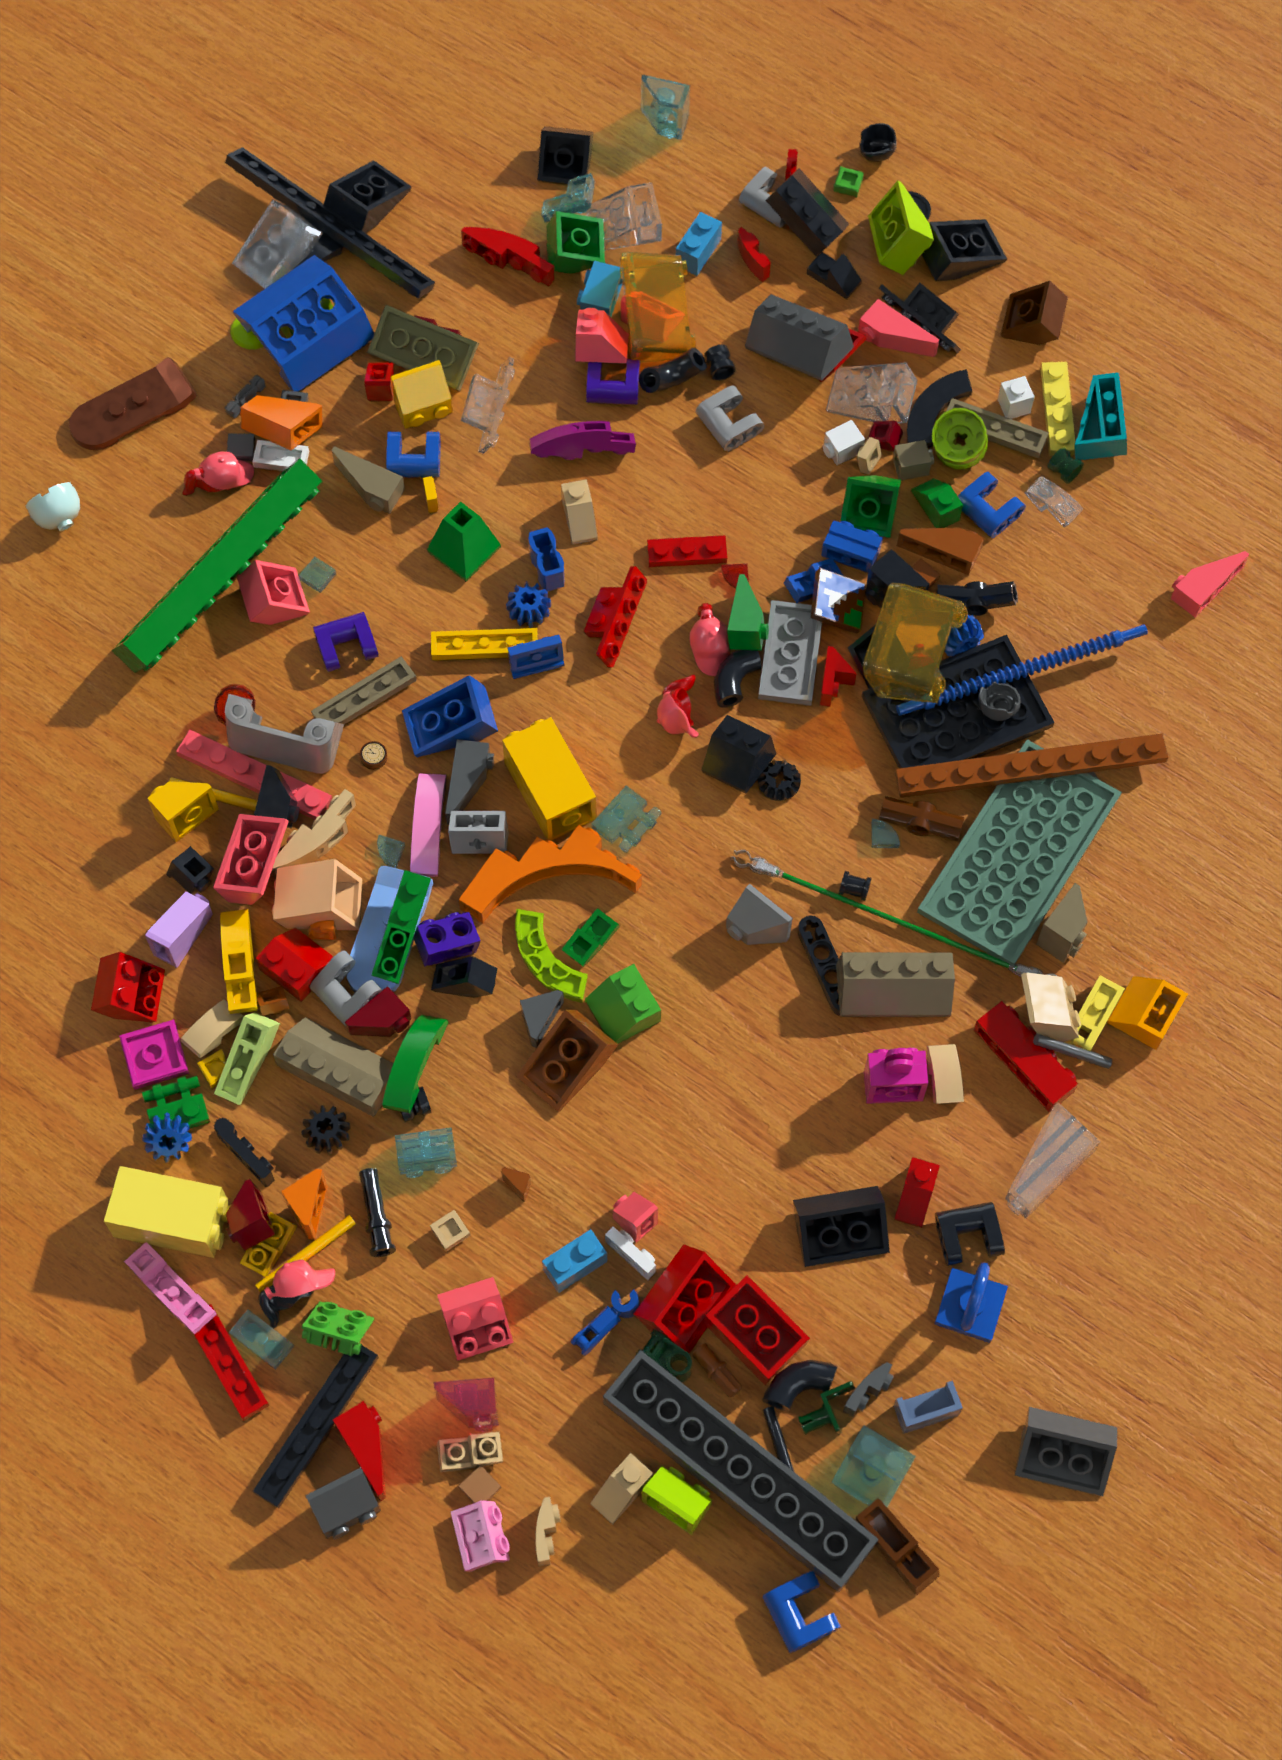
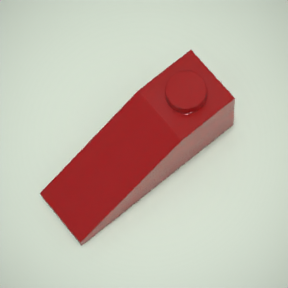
M362 1401L333 1419L379 1500L382 1501L386 1498L382 1435L378 1425L382 1419L374 1406L368 1408L366 1403Z

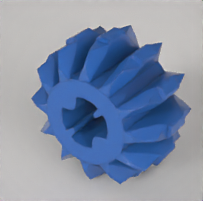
M526 581L524 588L516 585L514 588L515 592H509L506 603V610L510 612V619L512 621L517 620L519 626H522L525 622L528 623L530 628L533 626V622L541 625L543 617L548 618L550 614L551 599L548 598V592L546 589L540 590L538 583L530 587Z
M963 614L961 617L956 616L955 619L948 620V623L941 627L937 637L942 650L948 656H954L979 646L980 641L984 638L981 624L973 615Z
M167 1112L164 1115V1120L155 1115L153 1117L154 1124L147 1123L145 1125L147 1133L142 1135V1141L147 1143L145 1145L147 1153L154 1152L153 1158L155 1160L163 1155L164 1161L168 1163L171 1155L179 1160L181 1158L180 1151L188 1152L189 1145L187 1142L192 1141V1134L187 1132L189 1124L181 1123V1116L177 1115L171 1120L170 1114ZM166 1135L168 1138L172 1137V1139L168 1140L166 1137L162 1138V1136Z

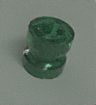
M1063 447L1052 456L1047 467L1053 473H1059L1060 478L1069 484L1079 475L1084 467V463L1079 459H1073L1071 453Z

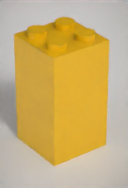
M551 717L546 720H537L530 727L522 731H513L502 740L504 763L546 839L554 840L575 830L578 825L583 826L597 819L596 796Z

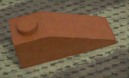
M962 528L901 529L897 546L969 575L980 554L984 537L979 536L974 531H966Z

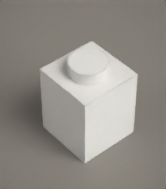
M1023 376L1002 382L997 400L1004 416L1013 419L1031 413L1034 395L1026 377Z
M850 420L825 433L823 451L829 459L832 458L835 464L839 465L857 456L859 448L865 443V438L854 422Z

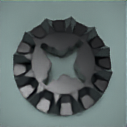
M773 759L758 778V786L761 792L766 797L778 801L793 797L801 785V773L798 772L795 764L791 765L785 759L783 761ZM780 772H783V779L787 781H782L778 788H776V779L772 777H777Z

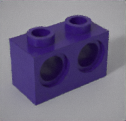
M459 912L451 913L444 919L436 921L433 919L425 920L417 925L413 936L424 967L476 953L481 941L469 912L463 914ZM453 931H460L464 936H458ZM427 938H435L438 943H432Z

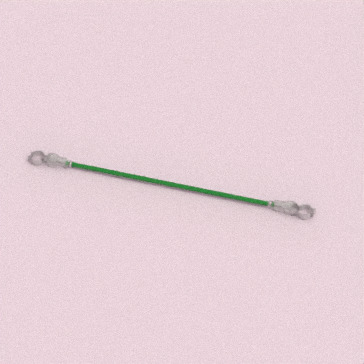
M734 850V854L743 853L748 855L752 864H739L735 857L730 859L734 860L736 866L740 868L749 866L750 870L759 875L765 874L773 878L787 879L1006 967L1021 978L1023 973L1043 974L1036 967H1027L1020 963L1013 966L1001 959L786 874L778 866L768 863L762 857L751 858L750 853L746 850H739L737 852Z

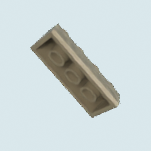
M842 952L836 964L840 1017L951 1016L955 983L953 953Z
M306 1017L288 1030L273 1054L278 1067L372 1117H375L383 1103L388 1078L393 1066L392 1062Z

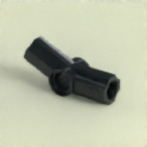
M974 581L967 583L965 586L937 585L936 609L964 610L966 614L973 616L984 615L988 612V609L1015 606L1018 602V593L1014 581L991 585Z

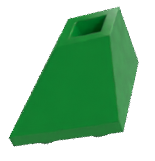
M460 501L441 521L427 548V552L467 582L501 548V544L483 519Z

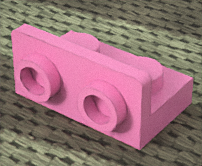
M479 1501L451 1512L465 1571H473L495 1562L510 1560L508 1554L509 1543L503 1534L501 1526L502 1515L495 1502Z

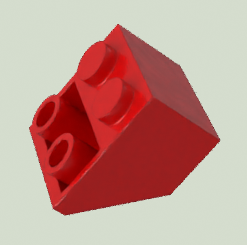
M122 952L101 957L91 1011L113 1019L156 1022L165 969Z

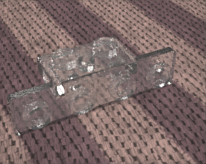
M509 357L500 366L496 382L478 374H475L471 379L461 421L483 430L478 451L482 454L490 447L493 448L499 437L496 431L504 417L502 407L509 397L508 384L515 374V369L513 368L515 359Z

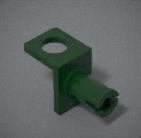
M852 1381L820 1394L823 1400L822 1408L798 1417L805 1435L828 1424L834 1426L838 1435L842 1434L829 1400L856 1389Z

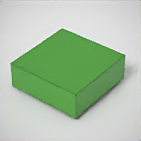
M840 167L833 191L857 197L864 178V172Z

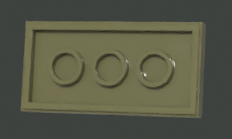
M385 305L367 353L408 370L440 360L447 385L460 391L479 343Z

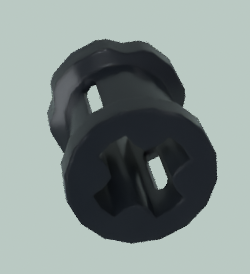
M845 871L839 894L861 897V901H866L872 878H860L850 875L849 871Z

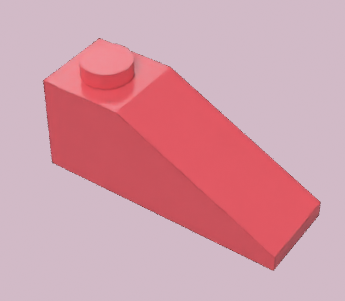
M879 299L860 318L858 332L866 335L867 339L865 341L872 342L882 348L934 357L937 354L938 338Z
M1244 551L1194 568L1186 576L1180 575L1172 585L1174 591L1171 600L1196 618L1244 568L1249 553Z

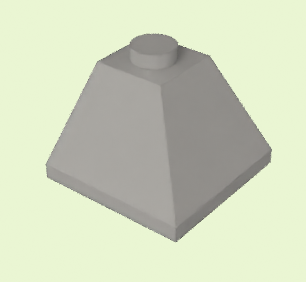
M749 884L727 917L726 928L729 935L737 941L742 940L747 945L787 942L790 938L792 917Z

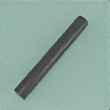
M1036 1034L1033 1043L1035 1045L1107 1069L1112 1065V1058L1041 1034Z

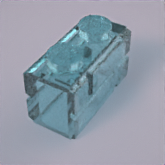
M452 1127L395 1135L400 1175L406 1174L408 1178L422 1176L424 1171L434 1170L437 1174L450 1172L452 1167H457Z

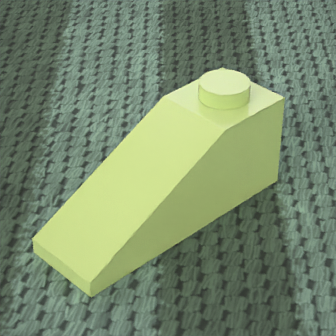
M256 1012L243 1017L214 1094L241 1105L272 1046L280 1023Z

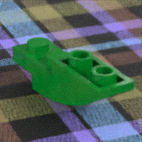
M404 870L371 976L399 984L431 878Z

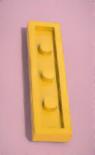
M537 628L431 632L432 660L509 658L508 647L538 640Z

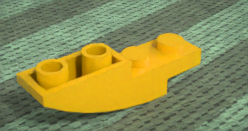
M249 910L221 912L222 958L229 1013L258 1011Z

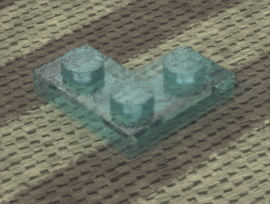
M592 173L568 180L566 194L543 200L541 215L545 222L550 221L556 211L581 214L591 209L595 185Z

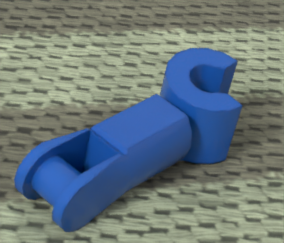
M634 1289L630 1293V1302L626 1305L621 1304V1297L615 1290L611 1297L613 1307L606 1306L587 1326L573 1337L571 1344H577L582 1349L581 1354L583 1356L589 1354L621 1321L619 1316L622 1318H632L634 1316L633 1314L640 1306L638 1295ZM590 1331L596 1335L591 1341L585 1337Z

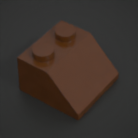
M1051 281L1011 293L1001 336L1006 339L1035 345L1059 339L1068 297Z

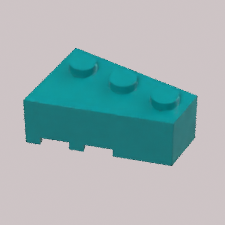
M1119 372L1093 375L1086 407L1075 442V461L1127 455V434Z

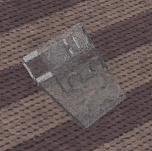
M652 182L627 186L579 210V215L603 219L604 250L662 241V222Z
M906 362L839 367L835 373L826 411L870 422L897 421L898 424L907 423L918 380Z

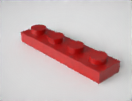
M216 1313L195 1334V1337L241 1418L245 1421L270 1405Z

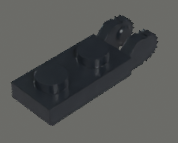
M222 1117L214 1122V1130L219 1139L265 1187L270 1186L275 1179L271 1172L274 1168L263 1156L259 1159L252 1152L255 1148L245 1137L241 1139L237 1137L238 1133L235 1130V1126L229 1120Z

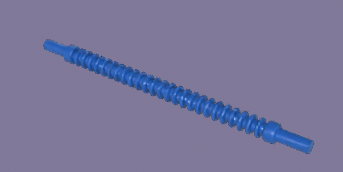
M1141 625L1122 632L1116 630L1110 632L1109 636L1104 634L1103 638L1096 637L1095 641L1089 639V643L1083 641L1082 645L1076 643L1074 648L1068 646V650L1065 648H1061L1060 652L1055 650L1053 655L1049 652L1046 657L1044 655H1040L1039 659L1034 657L1032 662L1027 659L1025 664L1019 662L1018 666L1012 664L1011 668L1006 666L1004 671L998 669L997 673L991 671L989 676L986 673L983 674V678L980 676H976V680L970 678L968 683L963 680L961 685L955 683L954 687L948 685L946 690L942 687L940 692L934 690L933 694L930 692L921 694V698L897 705V713L900 716L922 708L928 710L934 708L935 704L940 706L942 701L948 703L949 699L955 701L956 697L962 699L964 694L970 696V692L976 694L977 690H980L981 687L988 688L992 682L1005 684L1006 680L1012 682L1013 678L1019 680L1020 676L1025 678L1027 673L1033 675L1034 671L1040 673L1041 669L1047 671L1049 666L1053 669L1055 664L1061 666L1062 662L1068 664L1070 659L1074 662L1076 657L1079 659H1083V655L1089 657L1091 652L1095 655L1098 650L1104 652L1105 648L1110 650L1112 646L1114 648L1120 647L1125 641L1147 635V627Z

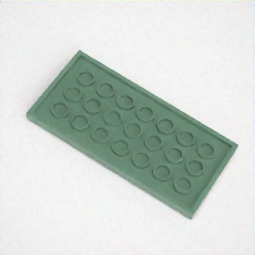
M1027 739L1019 752L1041 750L1044 748ZM1088 773L997 785L918 907L917 913L991 956L1009 963L1010 967L1013 968L1122 792Z

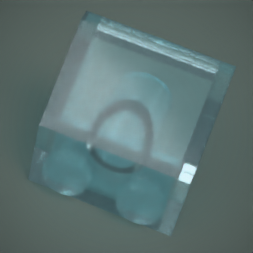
M642 74L641 111L658 135L682 140L689 118L690 85Z
M863 1425L837 1471L832 1484L868 1506L879 1498L888 1507L916 1456Z

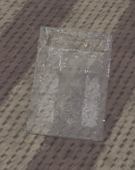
M272 199L232 264L266 289L289 273L309 255L322 232L289 207Z

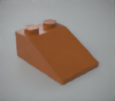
M565 1009L516 1077L557 1112H560L603 1067L619 1044L578 1010Z

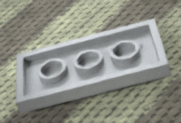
M771 600L768 621L769 635L765 643L758 699L811 706L822 622L810 618L812 605Z

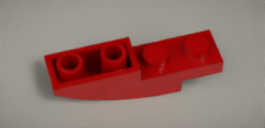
M463 227L461 230L464 248L471 253H476L483 257L490 265H496L503 269L507 263H510L514 269L525 272L534 281L541 282L548 287L555 280L554 265L540 257V247L529 240L490 228Z

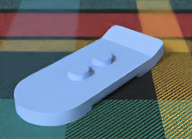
M381 866L378 870L375 885L350 954L355 960V965L346 976L354 992L369 980H374L382 990L388 986L395 992L402 981L414 939H412L399 984L371 975L404 870L390 866ZM433 879L430 881L417 925L420 924L421 918L424 916L433 886Z

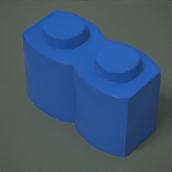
M548 527L529 532L530 559L537 568L540 586L546 589V591L564 587V561L556 550L554 534Z

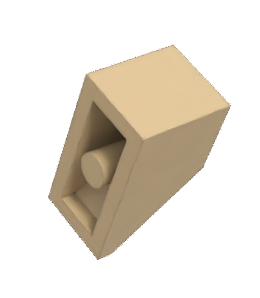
M587 479L561 484L562 503L572 544L598 540Z
M630 1453L610 1475L590 1504L613 1525L641 1494L645 1485L653 1477V1473Z

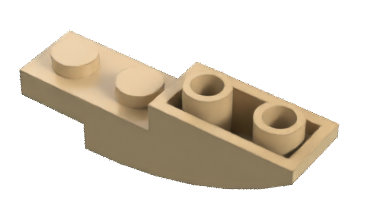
M344 789L340 795L333 797L326 813L316 818L312 825V830L302 824L298 830H294L289 835L286 841L287 844L281 851H278L271 871L274 878H276L277 868L315 862L339 843L348 833L345 819L356 806L354 794Z

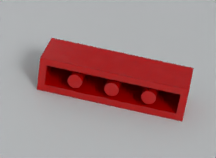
M1001 1001L976 1021L975 1033L1049 1113L1075 1092L1078 1083L1074 1073L1069 1068H1063L1057 1061V1056L1053 1050L1033 1043L1036 1032L1031 1027H1026L1019 1020V1015L1013 1007L1006 1006Z

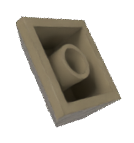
M1074 883L1044 923L1036 944L1063 963L1069 956L1074 958L1083 946L1082 942L1087 936L1084 932L1087 925V917L1081 889L1078 884Z

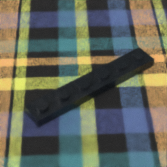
M362 1345L358 1355L353 1354L349 1356L343 1354L254 1488V1494L278 1509L281 1507L335 1425L333 1419L343 1413L378 1360L379 1356Z

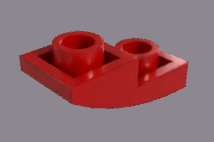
M740 227L738 229L737 246L741 257L750 271L763 283L770 277L771 262L765 254L759 253L760 241H758V238L753 233L747 232L743 227Z

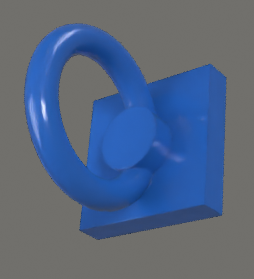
M984 1262L978 1266L975 1275L952 1268L934 1325L991 1343L1008 1286L988 1280L990 1266Z

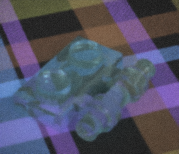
M626 785L591 823V828L612 844L620 836L624 840L619 844V847L627 853L632 846L636 847L641 841L640 837L648 829H652L657 824L656 820L662 812L655 806L648 813L644 812L647 801ZM635 819L639 822L633 830L627 828Z

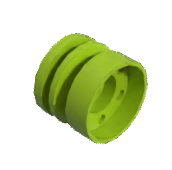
M953 408L944 412L936 420L932 429L934 449L938 459L944 465L955 470H963L977 465L984 458L988 448L987 430L982 418L974 411L966 408ZM957 437L965 439L964 446H961L960 444L956 445Z

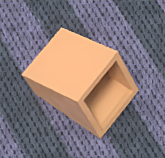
M336 859L277 868L274 881L275 901L272 907L274 921L286 929L296 927L297 929L309 930L310 925L313 923L334 920L337 930H359L362 891L361 877Z

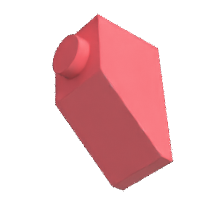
M633 1192L628 1197L623 1195L613 1206L615 1208L613 1210V1219L636 1243L658 1224V1207L636 1192Z

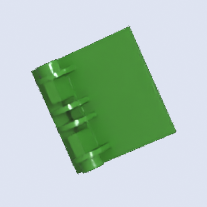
M319 1301L302 1325V1329H304L302 1338L306 1339V1343L320 1347L323 1344V1348L327 1349L332 1337V1351H335L339 1344L338 1352L349 1356L353 1354L358 1355L362 1346L360 1341L375 1318L367 1316L359 1310L351 1311L341 1308L332 1302Z

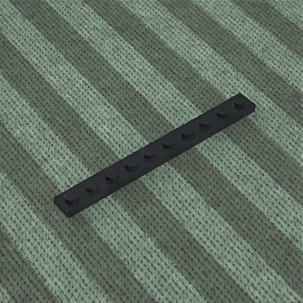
M241 147L227 155L225 163L237 173L246 177L255 186L260 187L275 200L280 201L294 213L310 222L312 226L327 234L332 240L337 241L352 254L364 260L369 266L388 277L390 281L401 286L410 295L419 299L433 290L435 282L245 148Z

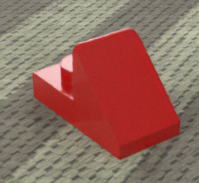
M368 363L364 380L368 401H393L391 376L394 375V363Z
M828 646L820 706H831L832 697L837 698L839 684L853 686L856 681V672L832 646Z

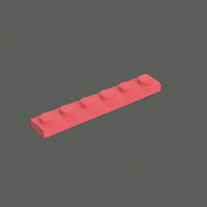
M192 730L188 731L176 751L179 757L258 794L260 793L266 769L265 764ZM280 772L298 801L299 813L314 820L318 816L325 814L332 800V795Z

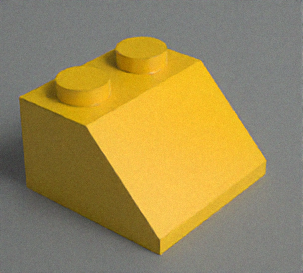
M440 360L391 376L394 404L405 429L412 426L417 427L424 422L435 418H444L448 414L453 413L452 398Z
M169 781L164 786L155 788L147 798L155 820L175 842H178L219 810L212 787L208 783Z

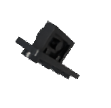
M920 282L904 302L884 285L879 287L884 293L881 298L893 307L897 304L902 308L900 313L911 321L916 319L921 323V328L940 339L939 345L947 352L953 349L956 353H959L961 349L944 335L946 330L959 316L955 310Z

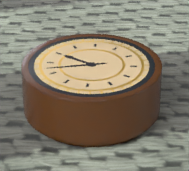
M376 741L364 744L360 750L361 763L366 768L372 770L383 767L387 761L385 746Z

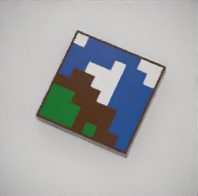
M819 568L815 572L810 618L857 634L861 631L866 584Z

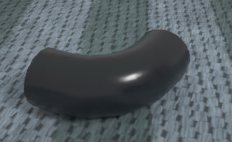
M691 348L666 363L644 368L639 375L640 386L647 393H655L672 388L704 371L707 367L706 360L698 349Z
M736 650L720 664L714 679L715 698L719 707H731L743 700L740 686L742 679L751 672L761 670L758 650Z
M806 1360L790 1364L775 1375L766 1389L762 1401L776 1409L790 1411L793 1401L801 1392L810 1389L822 1392L829 1391L838 1366L816 1360Z

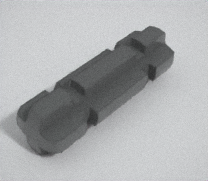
M255 375L249 381L251 384H246L235 395L234 401L231 400L225 406V412L232 418L237 417L240 414L241 406L257 396L256 393H260L266 387L263 378Z

